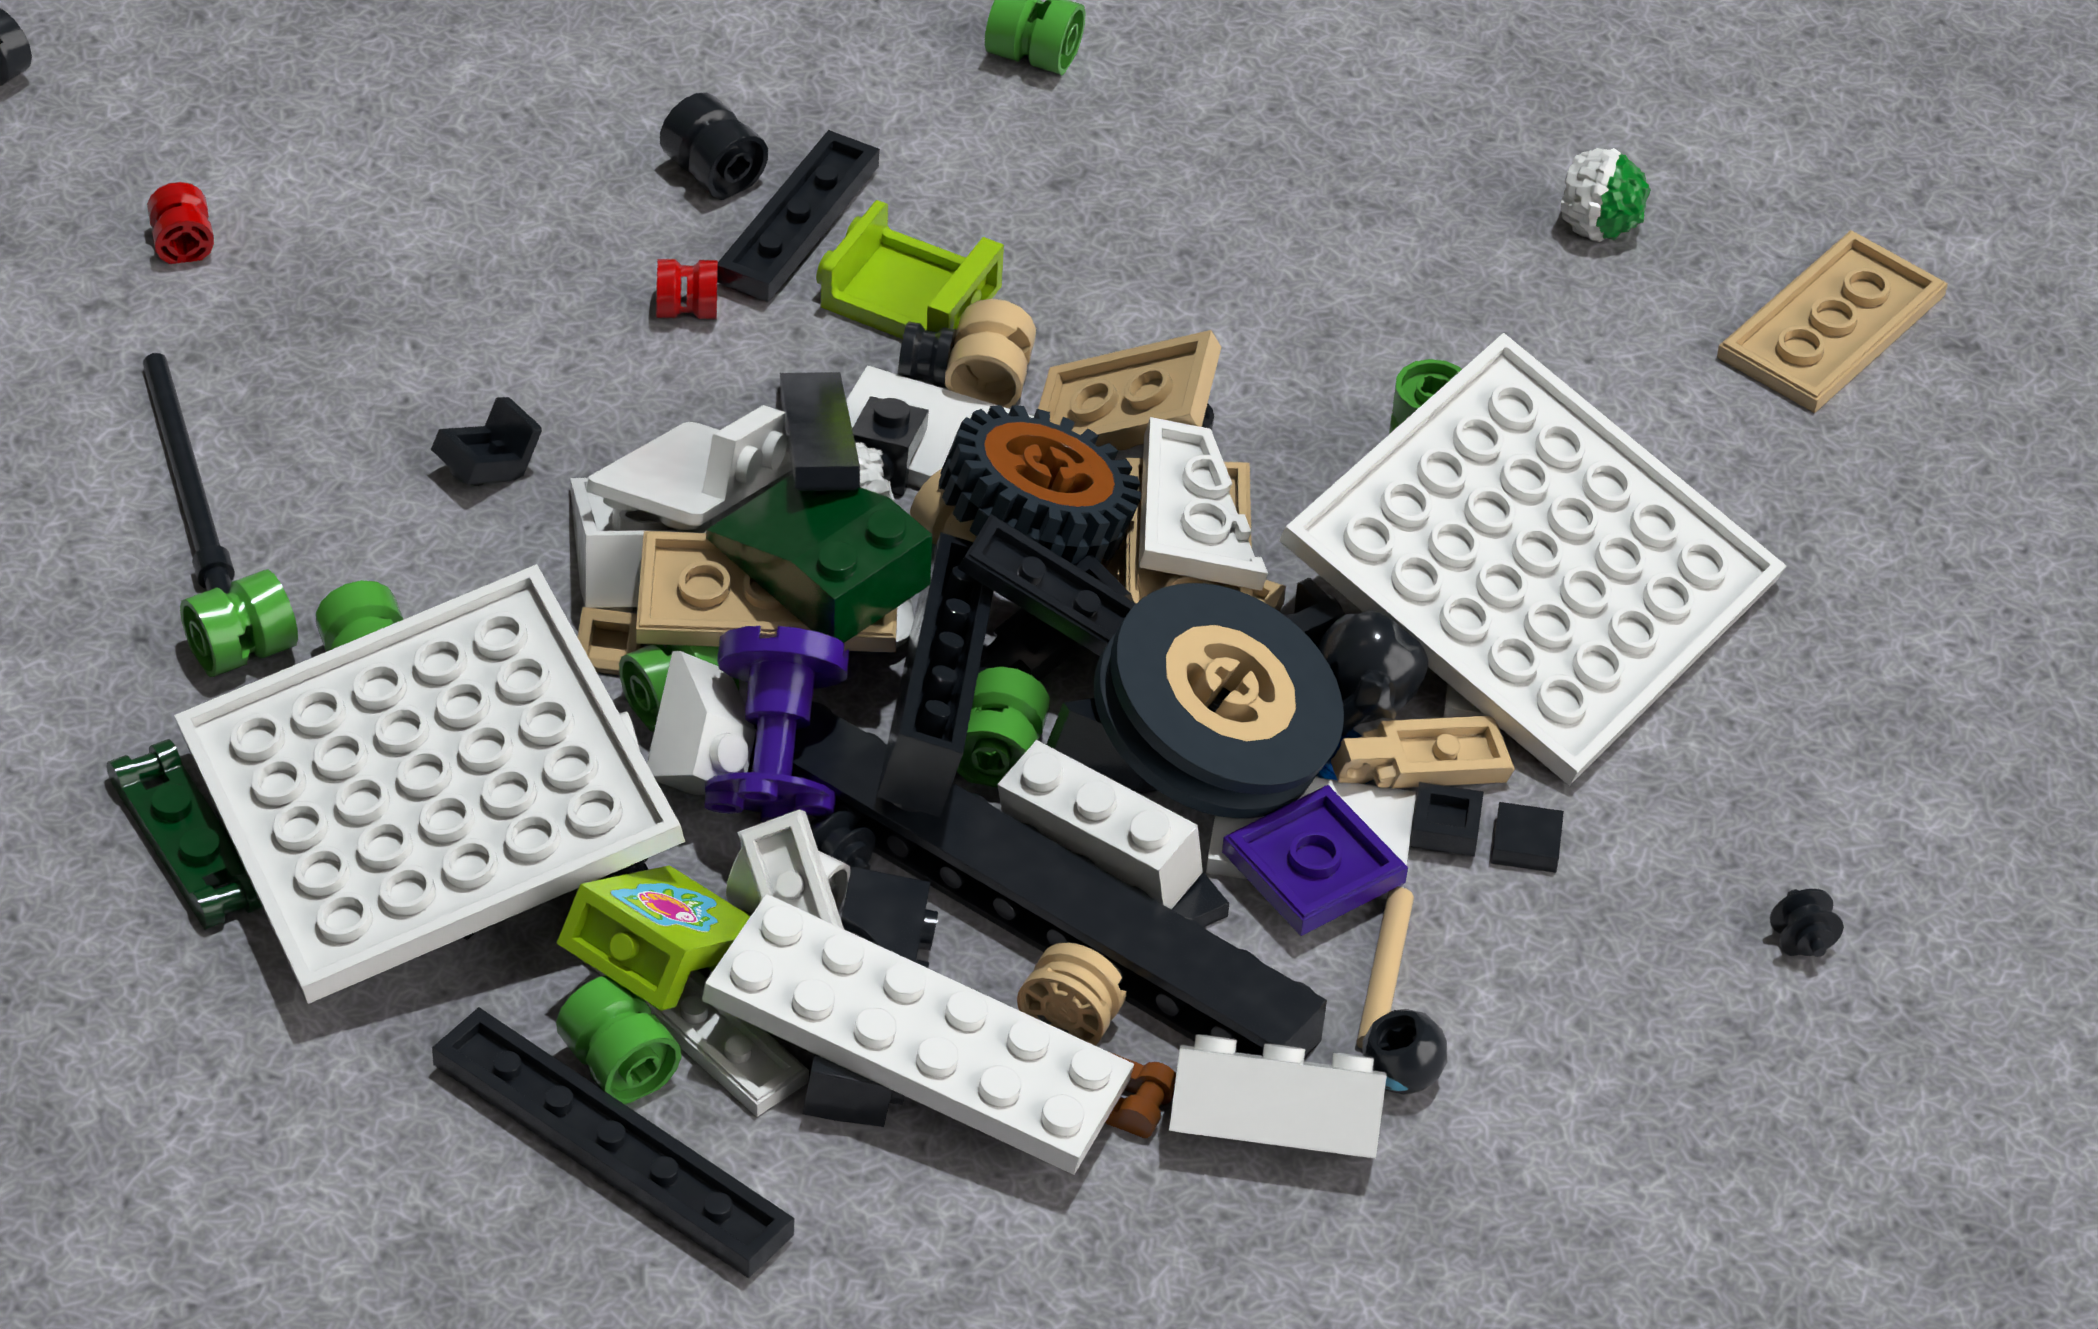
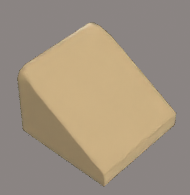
M582 607L577 638L597 673L619 675L621 656L644 647V644H636L637 614Z

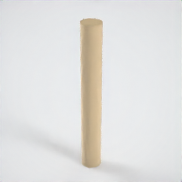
M1396 887L1390 890L1387 895L1357 1038V1046L1362 1049L1363 1039L1372 1023L1391 1012L1414 900L1412 892L1406 888Z

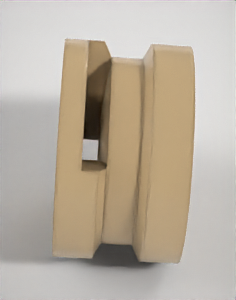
M1058 943L1045 950L1035 965L1034 971L1021 986L1017 996L1019 1011L1038 1020L1040 1019L1037 1015H1044L1052 1023L1051 1026L1066 1029L1071 1035L1096 1045L1108 1029L1110 1021L1117 1015L1124 1004L1126 991L1120 990L1118 986L1122 976L1104 956L1083 945Z

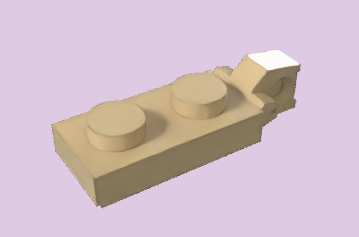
M1491 716L1381 721L1377 729L1363 732V736L1360 738L1343 739L1341 747L1335 757L1331 759V764L1339 783L1365 784L1375 779L1377 787L1388 788L1391 786L1392 789L1419 787V782L1443 786L1506 783L1515 770L1498 724Z

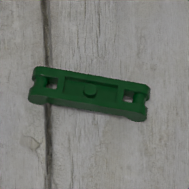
M170 739L151 745L148 754L131 760L128 755H124L107 762L110 782L204 930L224 923L225 915L236 910L245 908L246 912L250 913L262 908L230 837L182 765L178 750ZM159 777L164 783L148 790L143 786V783ZM225 883L229 884L227 886L214 890V888L217 886L223 885Z

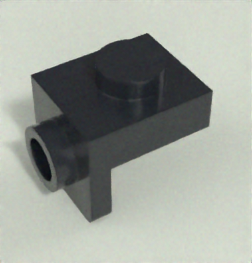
M870 396L852 428L855 443H864L867 448H875L882 451L883 455H880L884 464L882 467L884 476L882 478L890 481L892 494L903 496L907 489L910 461L927 431L929 410L908 405L906 402L896 398L881 399Z
M497 397L485 426L439 429L431 451L449 466L451 474L463 483L480 486L487 482L512 481L524 476L541 435L542 428L510 397Z

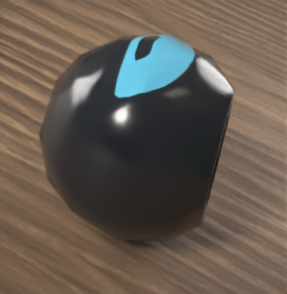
M1410 1009L1394 1010L1372 1023L1363 1039V1056L1374 1058L1372 1071L1386 1073L1385 1091L1402 1095L1418 1093L1435 1083L1447 1064V1040L1442 1028L1426 1013Z

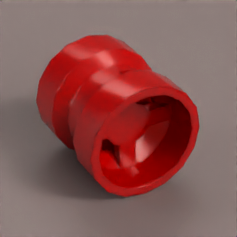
M176 182L159 187L151 194L147 203L150 225L153 227L155 251L160 259L168 264L202 261L207 257L214 246V235L211 223L208 220L206 197L201 189L193 184Z
M658 259L657 318L675 319L680 313H693L698 319L717 320L718 260H699L694 266L681 265L676 259ZM682 277H687V302L681 301Z

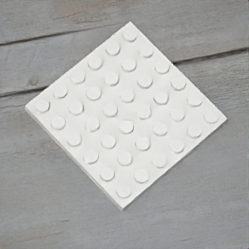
M1505 333L1501 334L1285 527L1279 539L1284 546L1361 611L1372 610L1389 617L1419 641L1427 654L1428 667L1482 713L1494 718L1502 730L1569 786L1779 579L1787 567Z
M537 564L174 715L184 741L308 1004L577 889L582 883L598 880L685 842L677 817Z

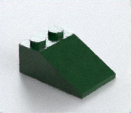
M792 473L706 529V539L810 630L837 638L843 643L930 586L932 533L889 497L861 487L857 488V490L798 491V489H795Z

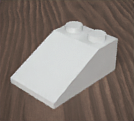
M570 478L579 581L585 607L631 613L633 607H638L644 531L706 533V529L711 527L710 522L707 521L695 529H676L663 524L660 521L661 516L644 510L623 511L611 508L603 502L604 497L587 491L588 478Z

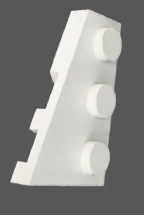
M1150 417L1144 434L1139 567L1262 591L1268 572L1262 557L1254 556L1248 541L1251 529L1245 514L1237 513L1229 493L1232 481L1211 429Z

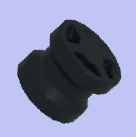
M908 321L901 344L898 375L914 380L918 377L930 379L934 386L946 388V369L951 351L954 348L957 330L943 327L938 332L927 331L922 324Z

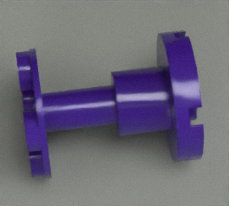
M745 626L728 630L720 636L718 668L730 677L748 682L745 720L757 725L753 772L728 773L713 776L705 782L704 807L713 812L727 814L740 813L743 809L761 812L760 821L762 823L799 809L805 811L806 815L827 816L833 814L836 800L833 790L823 784L792 776L796 729L806 728L810 725L813 689L838 685L847 679L849 649L844 651L845 644L837 638L796 627L778 626L777 637L760 638L761 626Z

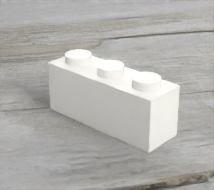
M1038 740L1031 745L997 784L1001 810L1021 823L1032 825L1042 835L1075 854L1087 857L1097 867L1130 886L1142 889L1152 899L1171 910L1203 873L1197 824Z
M1196 1035L1194 1047L1180 1046L1169 1131L1376 1159L1386 1073L1372 1071L1374 1058L1333 1053L1331 1065L1304 1062L1305 1049L1275 1044H1264L1263 1056L1236 1053L1237 1040L1207 1035Z

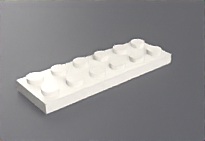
M765 894L706 981L702 1001L1073 1175H1075L1128 1085L1134 1067L1133 1063L768 894Z

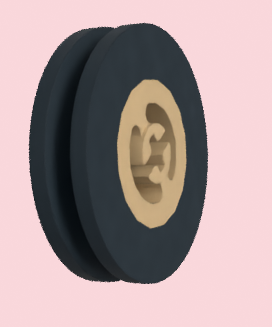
M1184 583L1161 588L1143 597L1129 611L1117 632L1108 642L1095 670L1094 697L1097 712L1108 738L1124 761L1159 792L1176 802L1203 813L1228 818H1255L1266 816L1298 800L1335 752L1341 738L1344 722L1341 692L1337 680L1323 654L1313 641L1285 615L1265 602L1231 588L1206 583ZM1223 687L1231 691L1216 712L1207 708L1215 700Z

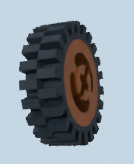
M1001 405L990 406L988 413L979 409L972 413L971 418L966 417L961 422L940 472L941 476L939 479V489L944 490L942 498L945 504L955 506L952 514L959 522L974 520L969 531L975 536L979 534L990 514L1073 565L1078 564L1091 554L1100 563L1103 558L1108 561L1115 555L1138 507L1141 492L1138 491L1140 486L1138 476L1130 475L1133 467L1127 459L1115 460L1118 450L1110 443L1099 447L1095 445L1099 437L1098 434L1087 428L1079 435L1072 431L1075 425L1074 421L1063 417L1060 425L1050 422V412L1037 409L1034 417L1031 418L1025 406L1012 405L1009 414Z

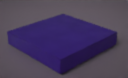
M1329 785L1223 837L1222 853L1300 936L1406 883L1408 867Z

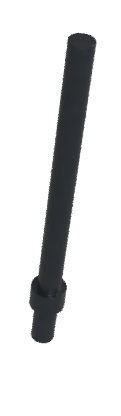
M152 353L143 360V367L196 550L192 563L197 581L207 591L213 588H220L227 594L235 576L230 553L219 542L167 358L161 353Z

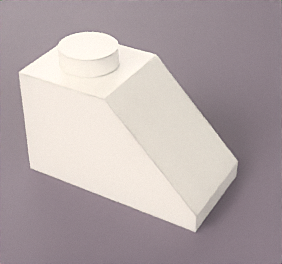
M673 651L647 765L657 782L689 794L705 795V782L713 776L748 772L756 729L754 724L745 720L746 706L733 677L721 671L717 665L682 651Z

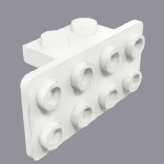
M763 405L721 430L695 422H684L590 475L587 491L604 497L603 502L611 508L623 511H636L640 509L661 516L660 521L669 527L683 530L695 529L697 526L704 524L792 470L790 453L786 451L787 436L782 433L786 412Z

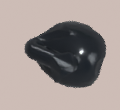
M1372 610L1359 614H1346L1336 620L1323 634L1317 647L1328 662L1341 692L1344 711L1341 736L1346 735L1362 723L1372 722L1380 718L1395 719L1396 711L1404 707L1419 690L1428 668V657L1421 643L1402 629L1394 620Z

